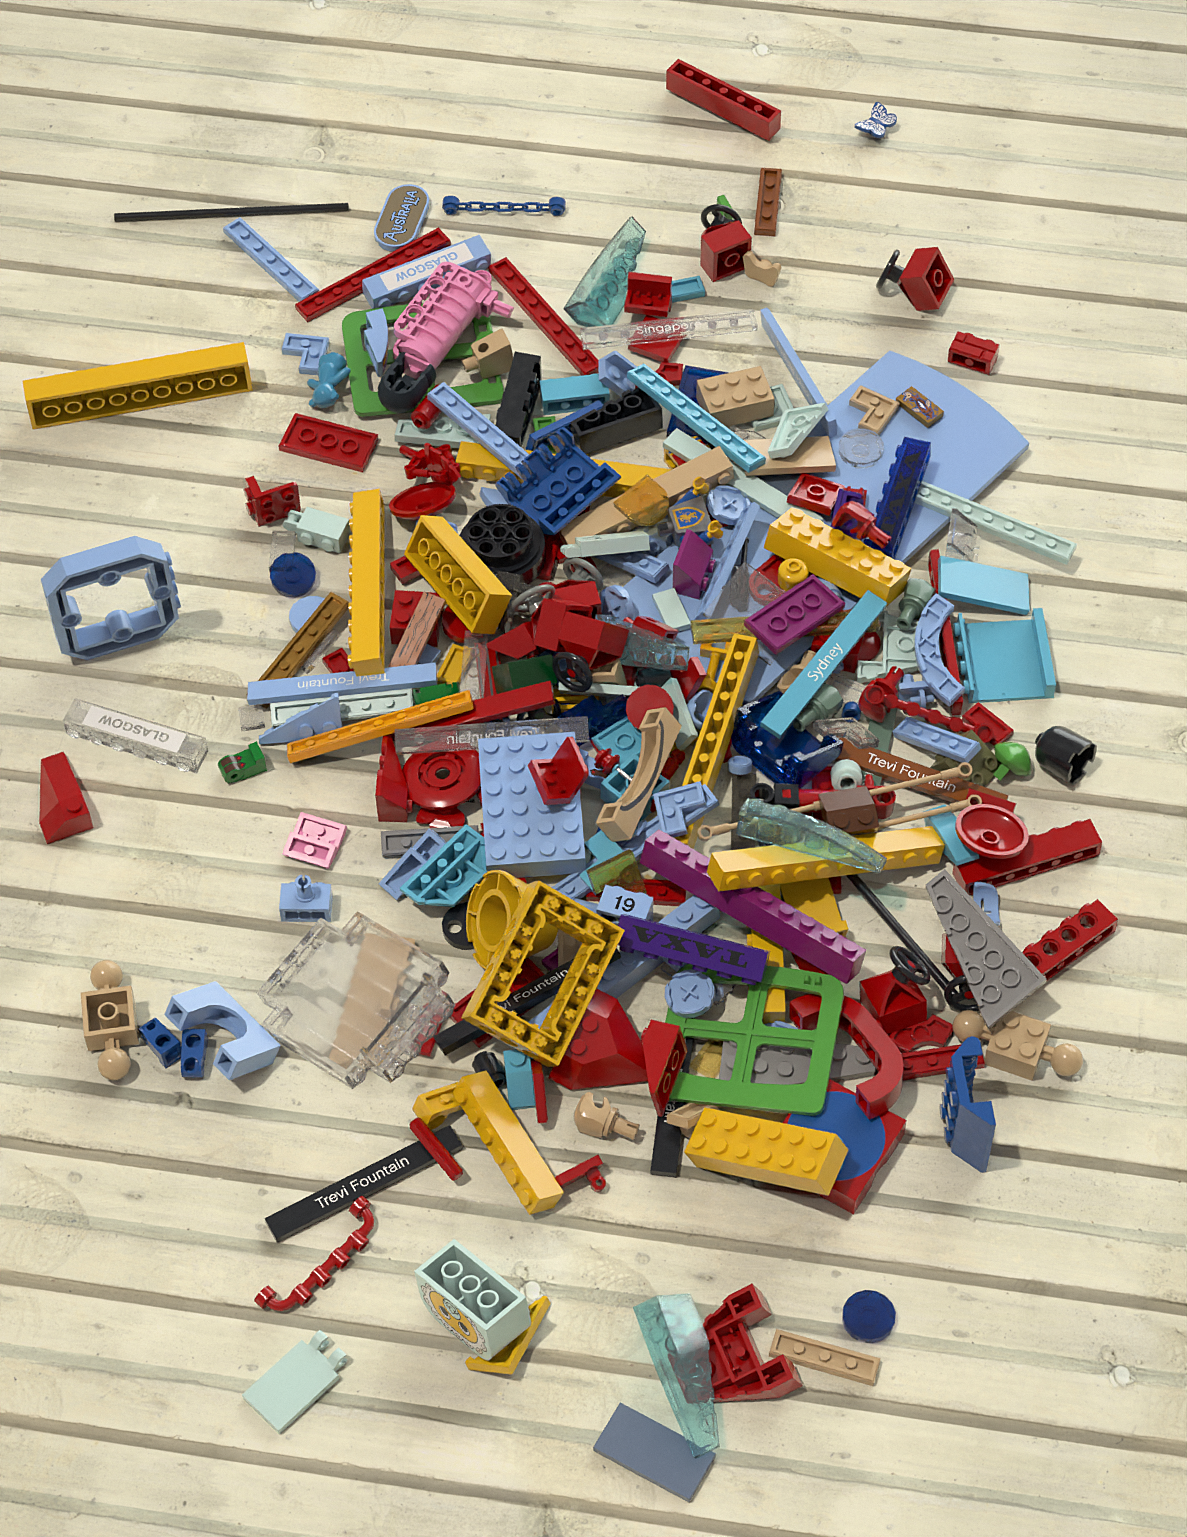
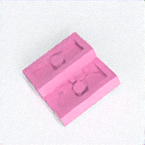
M301 812L294 832H290L282 854L329 869L342 844L347 826Z

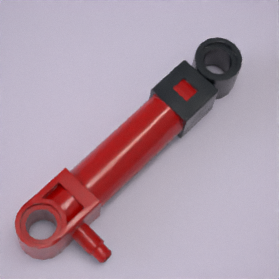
M870 774L865 776L864 786H867L868 790L885 787L874 786L873 776ZM757 783L750 789L748 809L755 816H765L770 813L771 809L773 814L811 805L813 802L819 801L818 794L838 790L798 789V784L777 783L772 788L766 783ZM890 791L871 796L875 803L878 819L890 817L896 800L895 792ZM811 810V811H807V812H819V813H821V810H819V811ZM797 814L787 817H797Z

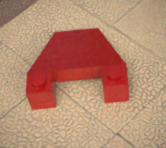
M753 1283L728 1295L722 1301L723 1304L713 1314L710 1313L704 1319L705 1322L695 1332L692 1331L668 1354L688 1404L780 1398L803 1386L793 1362L784 1354L763 1363L748 1327L772 1314L762 1292Z

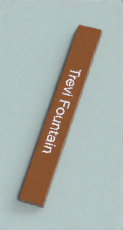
M830 732L826 733L818 750L819 756L836 762L845 759L853 760L862 771L895 783H902L940 773L938 770ZM958 777L943 781L940 779L910 787L952 803L966 800L969 788L1008 800V795Z

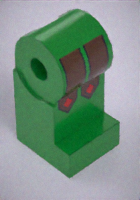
M257 741L249 744V749L234 755H227L219 760L218 768L225 782L234 783L267 771L265 757Z

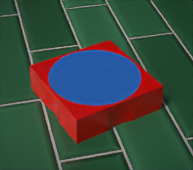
M829 1079L824 1109L820 1114L810 1116L789 1113L783 1121L785 1124L834 1133L843 1140V1143L849 1149L843 1167L836 1177L829 1196L819 1195L853 1215L872 1187L877 1172L887 1163L905 1135L907 1120L888 1110L869 1120L856 1104V1093Z

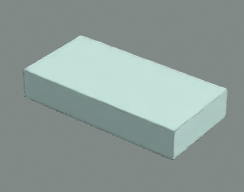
M675 588L652 594V600L664 624L679 632L691 628V622Z

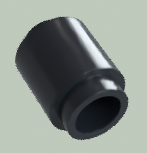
M660 664L638 670L635 682L638 687L644 685L662 687L672 676L669 667Z
M483 1051L474 1057L472 1067L476 1073L487 1071L497 1088L504 1085L506 1082L505 1072L493 1052Z

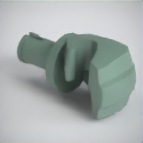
M910 578L904 588V597L899 602L901 614L896 621V625L900 629L908 630L914 619H920L923 609L936 594V589L927 581Z
M824 683L803 709V712L792 723L793 727L797 731L802 732L811 723L817 725L823 722L829 723L832 716L836 715L843 705L844 700L840 692L832 685Z

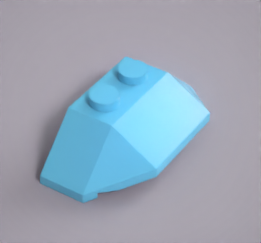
M466 824L400 887V891L418 905L455 907L474 888L475 884H478L484 878L483 874L487 872L484 837Z

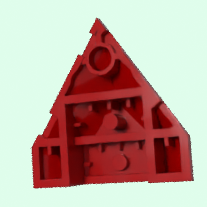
M596 988L559 1065L553 1067L548 1079L569 1090L648 1081L643 1044L618 999Z

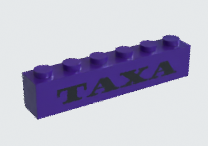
M627 914L620 915L618 926L625 930L618 943L620 951L634 953V950L644 952V957L658 960L659 956L668 958V963L682 966L683 962L693 965L692 969L701 972H707V969L716 970L717 976L729 979L732 978V975L742 977L741 982L756 985L757 981L762 982L764 980L770 955L768 950Z

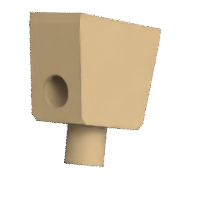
M503 328L472 343L471 350L473 356L462 360L466 373L478 369L481 377L484 379L510 372L513 353Z

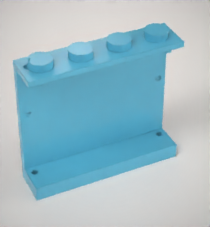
M1033 608L1030 620L966 624L962 613H958L957 623H953L954 637L958 636L959 642H956L957 656H961L962 659L959 662L960 675L965 677V680L962 681V686L965 687L963 694H967L969 703L1054 698L1056 681L1042 608Z

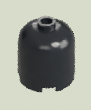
M1052 726L1045 732H1041L1035 740V758L1037 762L1063 781L1073 785L1085 776L1087 772L1083 769L1088 761L1093 763L1097 752V745L1092 743L1091 740L1064 726Z

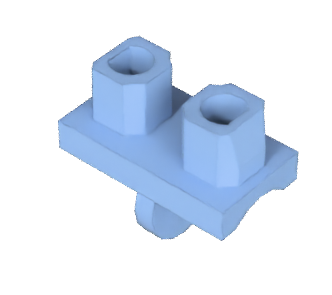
M905 674L901 678L898 687V699L905 702H916L925 709L926 703L939 699L925 683L923 677L922 681L914 682L913 675Z

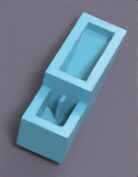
M944 804V805H941V806H938V807H935V808H932V809H929V810L946 807V805ZM947 812L924 818L925 827L932 826L945 844L943 853L956 866L979 859V855L968 849L958 838L955 831L957 817L954 813Z

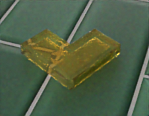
M630 849L586 870L592 889L596 894L602 892L605 885H617L634 893H647L636 859Z

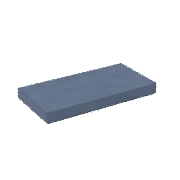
M621 1402L593 1447L594 1452L687 1502H690L716 1457V1453Z

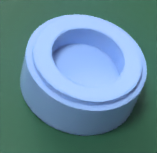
M745 756L731 757L728 760V771L737 775L748 774L752 771V760Z

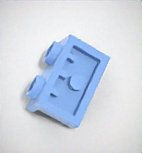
M613 351L599 359V381L622 397L623 392L635 390V384L627 379V372L637 366L617 351Z

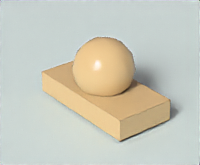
M688 1103L667 1114V1123L679 1126L683 1135L691 1138L704 1107L718 1110V1106Z

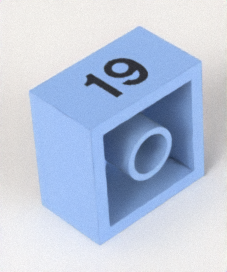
M605 885L596 914L617 926L621 914L653 921V897H649L641 892L627 891L619 886Z

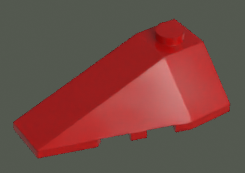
M388 734L383 736L382 756L379 759L380 770L377 772L375 798L378 822L408 823V813H413V802L408 798V788L392 736Z
M64 751L41 759L39 824L47 844L93 829L89 810Z

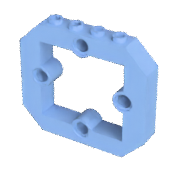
M138 536L125 538L62 557L41 578L51 622L61 654L84 660L94 659L159 639L179 619L177 609L181 608L174 581L175 575L171 566L173 564L169 552H164L161 543ZM147 568L144 580L155 606L129 614L124 610H114L105 617V621L75 630V627L82 621V616L75 598L66 595L67 591L97 582L101 586H112L120 581L121 575Z

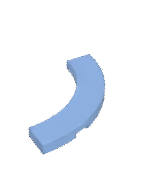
M936 593L923 609L916 627L915 657L925 683L942 702L950 707L965 692V687L950 674L940 658L939 635L945 621L954 611V605Z

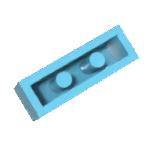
M599 374L540 380L543 415L576 412L598 400L603 405L610 400L609 388L599 381Z

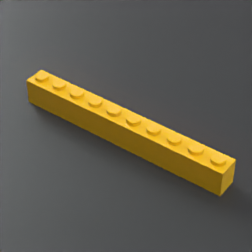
M461 441L456 458V463L460 464L461 471L459 474L461 477L497 482L502 477L505 478L508 472H511L520 484L524 482L523 479L517 476L481 444ZM525 450L528 454L533 452L531 450ZM592 459L599 466L606 462L621 475V479L604 492L601 497L616 498L672 470Z
M379 488L354 492L353 502L349 503L350 513L353 516L352 519H349V525L353 533L349 535L350 547L352 549V552H349V560L352 566L349 569V578L352 582V585H349V595L352 602L348 603V608L352 619L348 620V627L351 633V637H348V645L351 654L348 655V664L350 669H354L356 676L385 673V503Z
M733 634L682 786L700 781L702 785L706 784L711 792L714 790L759 655L758 642L755 637ZM704 816L686 827L688 834L674 838L694 849L698 837L697 833L702 825Z
M932 826L714 852L711 853L707 873L718 891L938 864L945 844Z

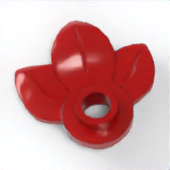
M457 806L446 810L421 808L417 814L416 823L430 824V828L464 826L465 816L463 812L457 809Z

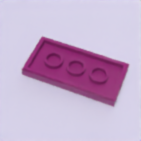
M812 574L803 582H800L745 619L744 626L777 655L843 610L845 602Z

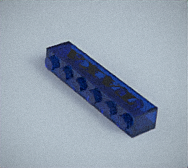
M904 437L902 445H898L896 448V462L890 465L889 481L884 482L882 489L883 498L882 500L879 499L876 505V527L892 538L884 549H881L880 546L869 538H864L863 541L865 545L875 550H880L894 560L931 458V442Z

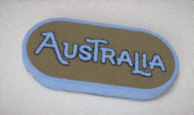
M412 184L401 185L391 190L374 228V238L382 249L395 251L417 239L429 209V196L423 188Z

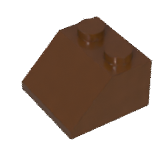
M867 786L818 794L827 839L877 833L880 826L876 807Z

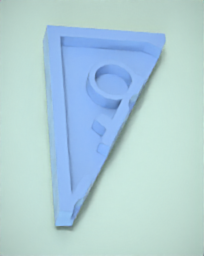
M334 693L330 699L319 705L316 703L310 706L308 710L301 711L286 719V723L281 726L266 730L264 734L259 736V744L294 742L341 728L339 693Z

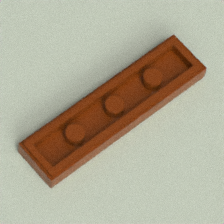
M761 168L754 235L776 236L782 169Z

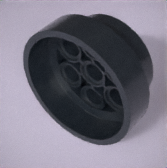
M493 504L478 510L469 519L459 535L509 592L523 588L533 582L544 568L546 547L543 531L534 519L516 506Z

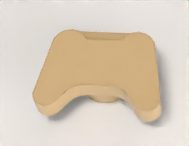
M747 251L743 256L745 274L749 278L765 283L770 287L774 286L781 271V264H772L766 259L759 261L753 252Z

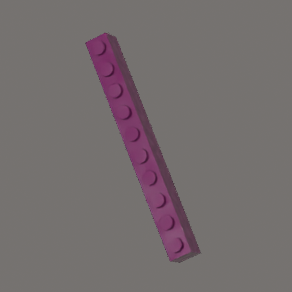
M659 829L645 840L640 863L845 984H848L860 973L866 949L855 942L843 937L759 887L718 891L707 873L710 858Z

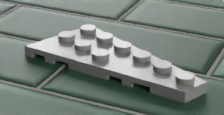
M944 869L925 884L926 890L986 1027L989 1030L1045 984L1047 979Z
M723 1041L719 1079L721 1080L731 1079L737 1051V1044L735 1042ZM835 1044L829 1079L850 1080L874 1076L875 1066L859 1046ZM771 1045L760 1046L756 1051L751 1083L783 1085L805 1083L808 1077L812 1050Z

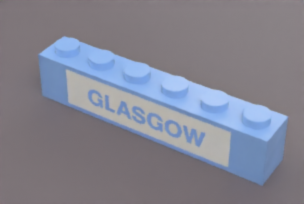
M479 234L363 279V294L372 309L389 307L414 297L440 263L451 262L469 271L476 272L478 270H485L491 265V253ZM433 284L431 285V288L434 289L439 287L440 285Z

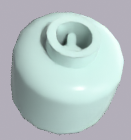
M840 760L831 769V782L835 790L856 788L857 785H862L861 768L853 760Z

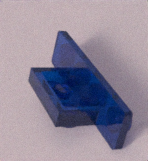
M621 694L603 706L594 695H591L562 713L553 721L561 733L575 732L576 744L580 747L591 740L592 737L627 716V698L624 694Z

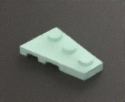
M826 403L784 410L768 449L770 458H785L792 455L829 410Z

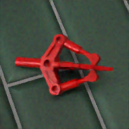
M425 443L424 449L419 451L402 445L399 449L401 454L411 458L409 464L404 467L406 478L409 480L416 477L429 478L431 476L433 482L453 484L461 478L459 474L461 471L460 464L455 463V458L452 455L449 444L433 448L431 444Z

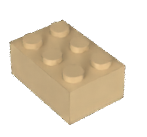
M761 366L697 380L696 398L699 406L726 427L774 416L775 398Z

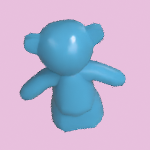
M335 352L320 356L318 363L319 381L314 379L307 381L308 386L315 389L312 399L309 401L310 407L327 408L337 403L339 394L336 392L335 387L351 371L350 368L346 367V359Z

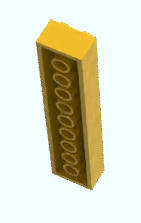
M244 342L22 381L33 430L253 391Z

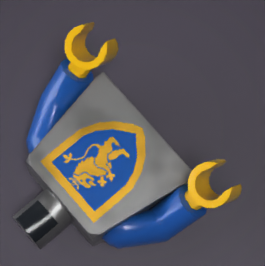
M702 477L695 478L693 481L695 489H690L677 503L668 509V521L657 524L659 537L672 535L675 545L680 547L687 529L692 530L707 545L713 544L714 537L719 539L723 536L722 525L717 520L710 521L703 497L699 496V493L706 494L709 491V486Z

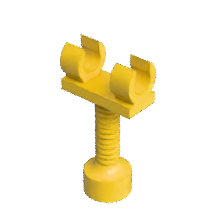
M703 636L700 656L708 657L710 661L707 675L698 692L707 690L714 693L717 684L714 680L719 660L725 661L731 643L730 639L726 640L725 649L712 647L713 636Z

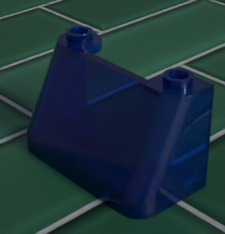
M781 691L737 708L734 730L731 736L732 745L741 756L750 758L752 765L773 783L798 784V789H802L839 757L842 752L844 742L833 734L826 735L821 742L806 729L799 732L791 724L779 739L761 727V721L782 697L783 693Z

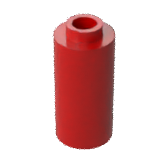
M426 396L412 412L411 419L416 427L428 429L442 411L429 401Z

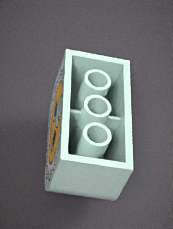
M455 1239L414 1271L420 1297L431 1315L450 1333L485 1360H490L531 1325L526 1297Z

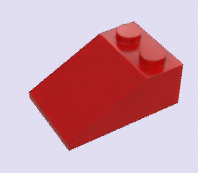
M651 1019L648 1028H644L642 1032L641 1042L644 1049L649 1092L657 1115L663 1117L686 1056L687 1047L680 1026Z

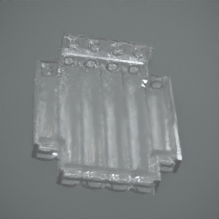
M358 911L342 930L320 918L256 992L263 1003L273 1009L261 1023V1026L276 1041L351 1089L365 1080L368 1070L391 1083L403 1074L406 1064L419 1055L422 1045L435 1036L439 1024L452 1015L455 1003L448 993L440 989L447 982L450 972L443 961Z

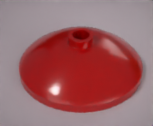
M445 482L419 484L397 494L390 501L389 509L394 516L411 521L419 520L421 515L437 516L452 504L456 497V490L452 484Z
M976 804L966 807L958 814L955 822V831L961 842L968 849L983 857L991 859L1011 858L1024 851L1028 843L1029 834L1023 821L1014 813L999 806Z

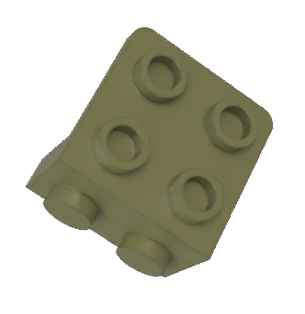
M973 730L962 734L956 733L980 743L981 749L968 762L972 766V773L963 780L985 787L1002 763L996 759L995 754ZM937 754L934 757L936 761L930 768L944 771L956 768L962 762ZM966 767L960 768L963 774L968 773V769Z

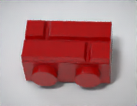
M957 331L949 348L948 362L990 375L997 361L1000 345L990 339L984 340L975 337L971 333Z

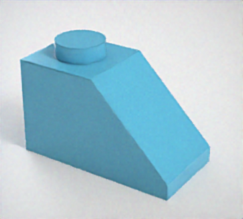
M517 1049L503 1051L510 1109L535 1108L530 1057Z

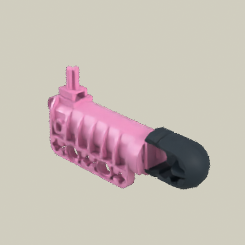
M442 262L437 266L394 324V334L399 338L393 347V358L395 361L384 373L378 385V397L384 407L395 413H405L418 405L427 393L428 388L435 382L437 377L436 368L474 317L478 319L482 315L489 317L492 312L506 318L511 317L514 307L498 301V292L491 290L492 277L489 272L485 270L472 272L451 262ZM438 284L440 285V287L433 289L431 288V285ZM410 313H417L414 318L409 316ZM408 323V327L401 331L400 329H403Z

